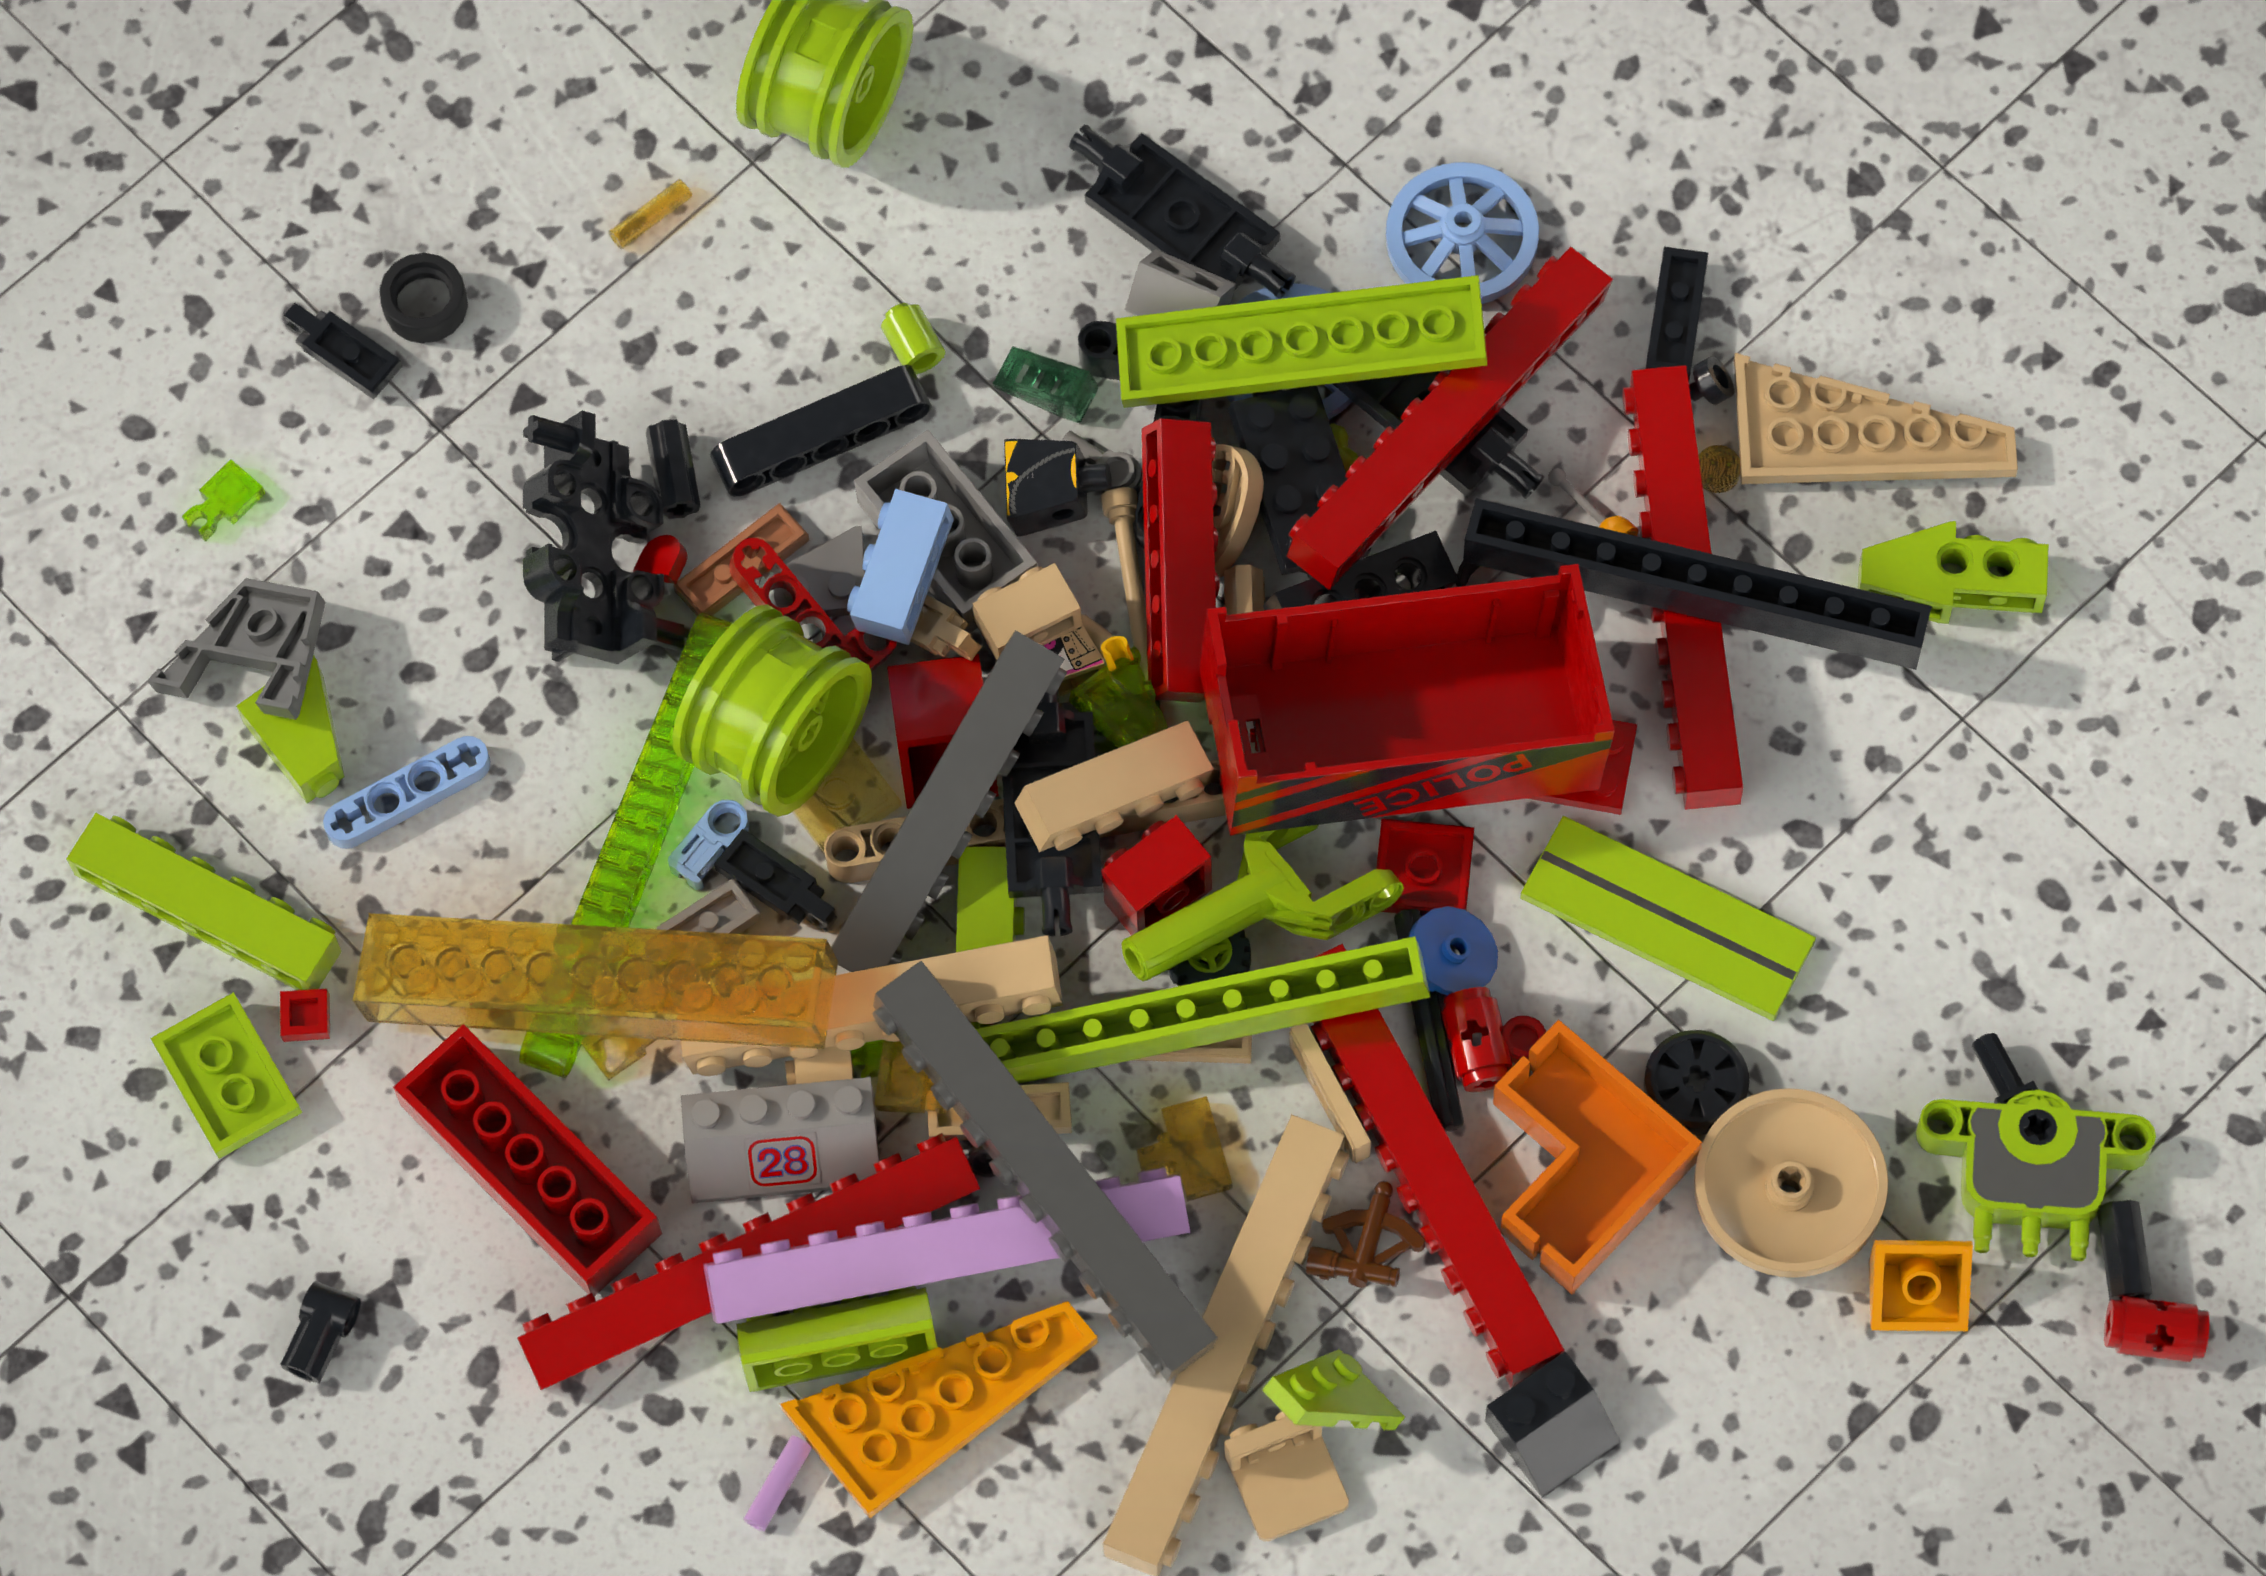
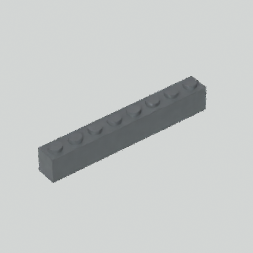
M1016 630L1013 632L826 954L827 959L850 972L893 965L900 962L902 957L895 953L903 937L912 941L926 916L918 911L927 896L936 900L949 877V875L942 872L951 855L959 859L973 836L966 831L973 816L977 815L983 818L992 804L996 793L989 789L998 773L1007 777L1020 753L1015 751L1013 747L1020 735L1024 733L1030 737L1044 712L1037 709V706L1045 692L1054 696L1065 678L1067 671L1060 668L1064 661L1063 657Z

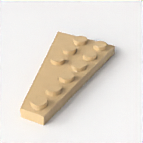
M1738 353L1734 354L1741 484L2016 477L2018 466L2014 427L1962 413L1958 416L1931 410V405L1921 402L1905 403L1889 398L1890 394L1824 376L1816 379L1790 372L1791 367L1776 363L1772 367L1750 361L1749 356Z

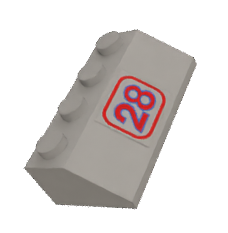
M871 1077L681 1095L683 1137L692 1203L832 1190L829 1184L850 1174L856 1173L859 1181L876 1174L873 1164L879 1162L880 1159L875 1098Z

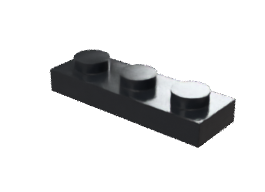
M1664 246L1645 369L1686 365L1688 381H1690L1708 252Z

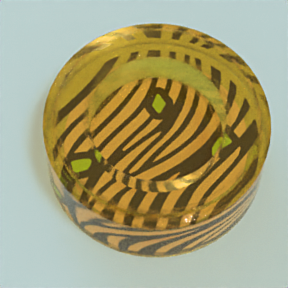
M1713 445L1702 450L1698 456L1703 488L1709 492L1723 493L1735 487L1741 473L1740 458L1737 453L1723 445Z

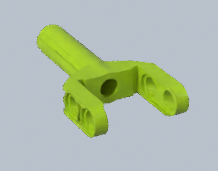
M1319 825L1248 833L1245 837L1243 855L1236 881L1127 937L1122 941V952L1131 972L1144 982L1264 918L1293 934L1329 940L1390 907L1401 896L1404 886L1391 870L1374 869L1313 902L1310 890L1277 850L1316 830Z

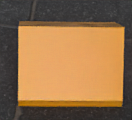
M1874 1240L1869 1258L1871 1330L1968 1331L1972 1241Z

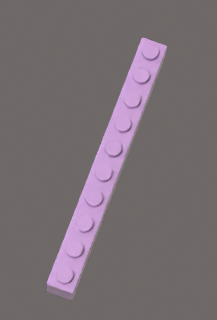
M1166 1168L1138 1172L1139 1181L1121 1185L1119 1176L1094 1180L1142 1242L1190 1233L1180 1176H1167ZM1015 1195L997 1199L998 1208L979 1211L978 1203L950 1208L951 1217L933 1221L931 1212L903 1217L904 1226L886 1230L884 1221L855 1226L857 1235L838 1238L836 1230L808 1235L809 1244L790 1248L789 1239L764 1243L760 1245L762 1253L743 1257L741 1248L713 1253L714 1262L703 1264L713 1320L718 1324L1060 1257L1049 1242V1237L1052 1234L1041 1221L1034 1223L1026 1215L1019 1203V1200L1023 1197Z

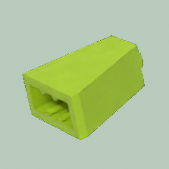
M313 655L300 714L296 720L264 714L255 702L265 686L236 706L243 724L307 804L316 797L323 798L337 788L339 781L345 777L324 677L319 663Z

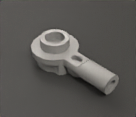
M1069 431L1063 437L1062 441H1073L1078 444L1086 463L1089 465L1109 464L1112 480L1111 489L1121 487L1138 488L1142 480V469L1139 462L1132 455L1111 450L1103 453L1072 431Z

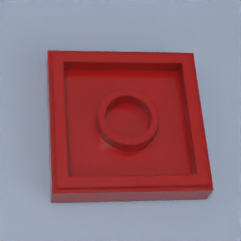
M1381 818L1376 869L1391 870L1404 886V890L1398 900L1382 912L1397 914L1404 909H1418L1421 915L1424 916L1432 909L1447 906L1467 911L1475 827Z

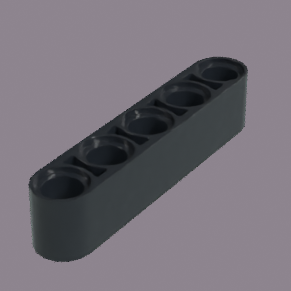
M901 365L733 436L714 447L710 457L728 494L733 497H739L910 425L926 416L930 412L932 405L913 367Z

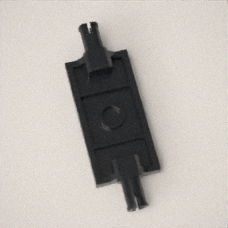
M1083 125L1079 129L1083 136L1077 132L1074 134L1069 144L1070 149L1078 152L1096 165L1099 172L1097 181L1084 194L1085 203L1152 252L1155 249L1231 281L1236 284L1235 290L1249 277L1273 293L1278 299L1285 295L1282 288L1288 291L1292 287L1296 278L1295 274L1287 271L1267 256L1280 241V232L1142 132L1130 145L1126 146L1120 144L1114 146L1094 132L1088 125Z
M1441 371L1333 383V385L1385 429L1389 426L1396 429L1403 422L1401 416L1409 404L1417 397L1423 401L1431 393L1428 389ZM1503 408L1440 474L1467 498L1490 474L1494 475L1497 473L1521 493L1525 499L1532 494L1531 490L1535 491L1544 479L1543 474L1538 473L1514 452L1515 448L1526 437L1528 429Z
M1317 385L1285 391L1274 390L1252 393V398L1231 402L1228 407L1229 415L1240 448L1249 451L1257 459L1261 467L1263 495L1260 510L1281 574L1287 575L1301 572L1307 574L1309 579H1312L1311 575L1287 557L1293 540L1289 533L1304 514L1312 517L1317 512L1319 500L1333 484L1340 488L1347 480L1345 477L1346 471ZM1371 547L1361 558L1367 557L1369 555V553L1371 552Z
M1058 688L1054 696L1045 692L1037 706V709L1044 712L1030 737L1024 733L1020 735L1013 747L1020 755L1008 776H1002L1009 898L1041 897L1042 933L1051 937H1056L1055 918H1059L1060 936L1069 935L1073 931L1070 895L1103 893L1100 834H1098L1097 830L1083 834L1082 839L1078 843L1067 849L1058 851L1054 846L1039 852L1014 804L1025 785L1095 758L1093 711L1071 712L1064 709L1063 704L1059 703Z

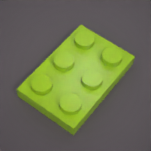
M234 992L150 1038L218 1159L302 1113L297 1101Z

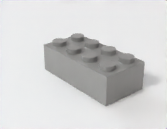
M926 430L854 480L857 502L877 527L880 510L885 502H891L895 489L948 503L954 520L930 584L929 592L936 600L954 609L968 623L964 630L968 633L978 628L974 621L972 603L978 601L981 594L994 587L1004 588L1019 581L1021 575L1026 571L1038 567L1036 560L929 430Z

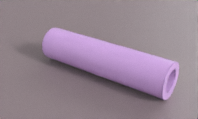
M793 1435L790 1437L743 1519L747 1524L760 1531H765L810 1453L812 1446L809 1443Z

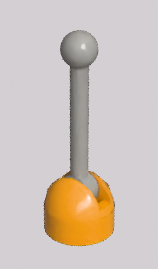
M1554 468L1549 472V482L1553 486H1560L1600 524V528L1638 536V528L1628 519L1622 516L1606 518L1566 480V474L1562 469Z

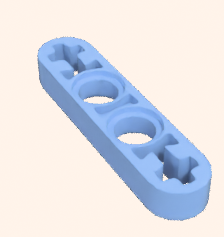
M474 736L457 738L331 806L324 815L323 825L328 839L339 848L350 849L480 781L487 775L491 764L486 745ZM467 751L471 756H476L477 764L470 768L466 763H462L461 754ZM445 761H448L449 767L453 770L455 776L451 780H449L446 769L442 765ZM433 771L441 777L438 787L428 792L417 789L415 786L417 777L423 772ZM392 793L400 799L398 807L393 812L387 814L376 811L374 809L376 799L382 794ZM363 805L366 806L369 817L373 820L368 824L359 808ZM346 817L349 822H352L354 830L350 833H345L343 829H338L339 819Z

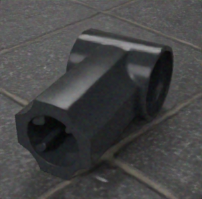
M314 1281L308 1288L299 1311L300 1323L281 1361L282 1369L302 1380L320 1384L341 1337L346 1338L356 1323L361 1308V1298Z

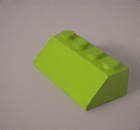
M916 1286L890 1290L888 1295L873 1298L864 1295L843 1299L841 1304L827 1307L817 1304L796 1308L793 1310L794 1313L774 1316L773 1313L746 1318V1322L736 1324L741 1364L749 1392L883 1367L938 1348L926 1287L916 1289Z

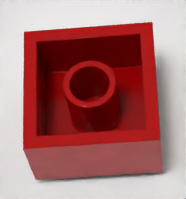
M1177 815L1166 823L1162 820L1154 823L1143 833L1140 842L1129 850L1126 848L1117 850L1104 863V868L1102 869L1104 903L1131 935L1198 901L1212 890L1211 855Z

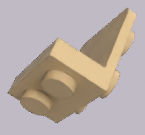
M1283 1411L1275 1416L1276 1421L1259 1428L1255 1423L1242 1426L1230 1434L1231 1439L1224 1441L1227 1464L1256 1533L1265 1542L1340 1514L1349 1505L1348 1496L1322 1438V1426L1295 1425Z

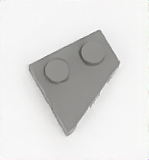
M855 526L786 564L829 617L850 615L847 611L850 593L854 586L860 587L865 571L862 568L864 558L862 526ZM774 589L775 606L786 608L793 604V598L786 589Z

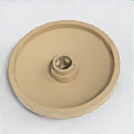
M1789 1088L1774 1089L1741 1100L1723 1113L1712 1125L1705 1136L1697 1157L1694 1173V1191L1697 1208L1705 1227L1715 1242L1731 1257L1743 1265L1765 1274L1792 1278L1807 1277L1830 1271L1844 1264L1868 1243L1876 1231L1884 1211L1888 1193V1175L1884 1155L1874 1134L1866 1123L1847 1106L1826 1095L1813 1091ZM1790 1185L1796 1189L1797 1193L1793 1191L1787 1193L1781 1188Z

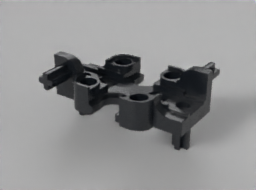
M582 410L563 423L535 415L528 418V426L523 429V437L528 438L530 443L544 446V469L529 477L524 483L523 508L526 509L528 514L551 520L559 528L563 540L561 549L552 547V544L549 543L542 548L531 547L526 550V557L523 559L524 585L536 600L544 603L545 651L552 652V660L555 662H560L575 653L614 664L625 661L652 644L682 651L685 649V640L690 636L689 629H685L684 624L657 618L653 609L663 599L664 574L656 575L645 571L628 572L622 570L616 564L612 555V543L615 538L642 544L647 541V534L664 524L663 502L660 494L651 484L631 477L629 470V447L618 444V441H606L595 438L596 414ZM581 493L591 498L594 504V514L587 512L582 507ZM582 577L592 583L595 590L594 598L588 597L583 592Z

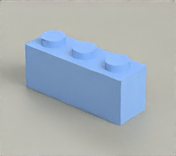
M895 489L891 502L883 504L878 517V528L881 530L876 544H869L863 558L862 568L865 571L860 587H853L848 599L847 611L850 613L856 630L909 645L954 520L948 503Z

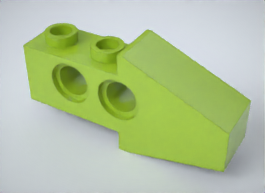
M1950 521L1863 548L1858 567V589L1932 606L1929 621L1941 624H1949L1953 607L2042 613L2047 597L2049 544H2038L2029 538H2016L2010 542L1993 541L1983 535H1970L1964 539L1956 538V521ZM1947 563L1957 564L1963 569V572L1958 574L1949 573L1942 565ZM1994 566L2002 567L2009 572V575L2005 577L1995 576L1989 571V568Z

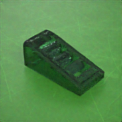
M1012 346L993 382L994 387L998 390L1076 423L1082 421L1098 390V385L1090 371ZM1023 365L1029 366L1021 383L1015 382ZM1040 372H1043L1044 375L1037 388H1034L1033 385ZM1057 379L1061 380L1054 394L1050 393Z

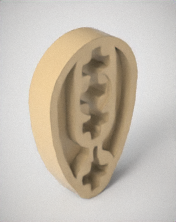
M1216 444V454L1212 462V482L1217 487V500L1213 507L1214 527L1218 531V546L1214 553L1215 572H1217L1219 578L1224 576V570L1232 567L1245 547L1255 524L1263 495V475L1257 459L1243 448L1226 444ZM1227 462H1230L1229 470H1225ZM1222 485H1227L1226 493H1221ZM1218 507H1221L1220 516L1217 515Z

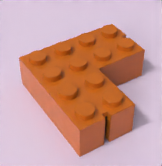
M1558 1019L1530 1048L1529 1060L1523 1056L1494 1087L1493 1105L1556 1158L1502 1214L1500 1232L1531 1260L1540 1254L1539 1267L1572 1295L1696 1164L1702 1142ZM1531 1070L1533 1074L1529 1077V1072Z

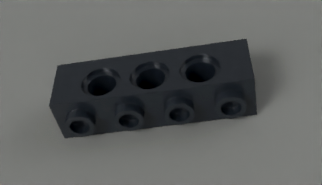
M1435 530L1358 560L1331 590L1327 589L1315 578L1275 592L1263 605L1264 610L1355 600L1357 599L1355 589L1365 591L1370 598L1451 588L1459 579ZM1395 573L1406 576L1410 581L1411 589L1402 588L1396 582Z

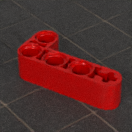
M756 537L747 538L735 547L729 563L730 573L755 606L768 604L780 611L783 616H788L801 625L809 623L816 625L822 633V640L815 643L821 648L836 645L848 652L851 657H856L868 664L871 672L890 657L897 641L886 639L887 647L881 651H874L868 648L864 642L863 635L865 632L856 630V627L844 636L767 542ZM745 555L750 559L756 556L761 559L758 569L754 566L747 569L743 567ZM773 572L775 575L771 576L765 582L764 586L760 588L758 585L762 579V575L765 579H767L769 574ZM775 588L786 589L793 598V604L786 608L777 607L771 602L769 592Z

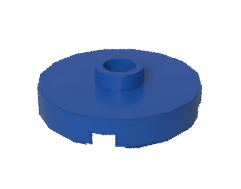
M1449 906L1432 909L1422 916L1410 931L1409 938L1416 937L1422 952L1428 988L1432 993L1438 991L1448 996L1456 991L1467 988L1485 987L1491 981L1498 967V949L1489 929L1479 918L1468 911ZM1450 945L1454 946L1460 955L1455 954L1451 950Z

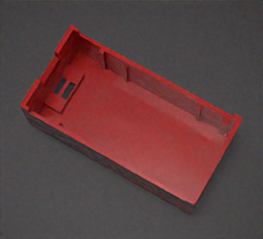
M1579 564L1560 566L1558 575L1232 615H1227L1226 607L1207 609L1199 670L1209 724L1213 725L1221 768L1220 783L1230 836L1599 790L1615 730ZM1253 721L1258 753H1252L1246 722Z

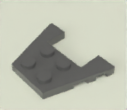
M245 578L208 616L206 621L209 626L195 641L185 640L175 651L178 658L164 673L158 668L150 676L148 683L157 693L189 698L211 660L271 671L273 673L255 703L264 714L296 720L300 714L326 602L318 591Z

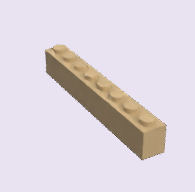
M1047 935L677 1005L682 1058L693 1075L715 1076L725 1072L726 1068L742 1065L753 1068L763 1067L770 1064L774 1059L790 1056L796 1059L810 1058L818 1054V1048L836 1046L841 1050H854L862 1047L865 1042L881 1039L892 1042L900 1041L894 1033L888 1036L875 1021L872 1014L876 1010L873 1007L875 993L921 960L970 1023L993 1024L1003 1020L1004 1016L1020 1013L1041 1015L1050 1011L1052 1007L1063 1006L1056 953Z

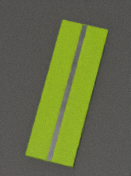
M1564 815L1520 895V899L1773 1022L1816 940L1815 936Z

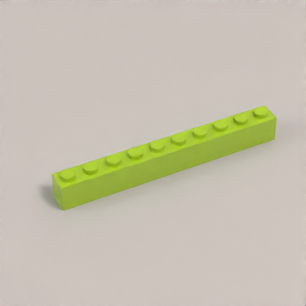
M1410 937L976 1030L1017 1083L1021 1084L1430 998L1422 952L1416 937Z

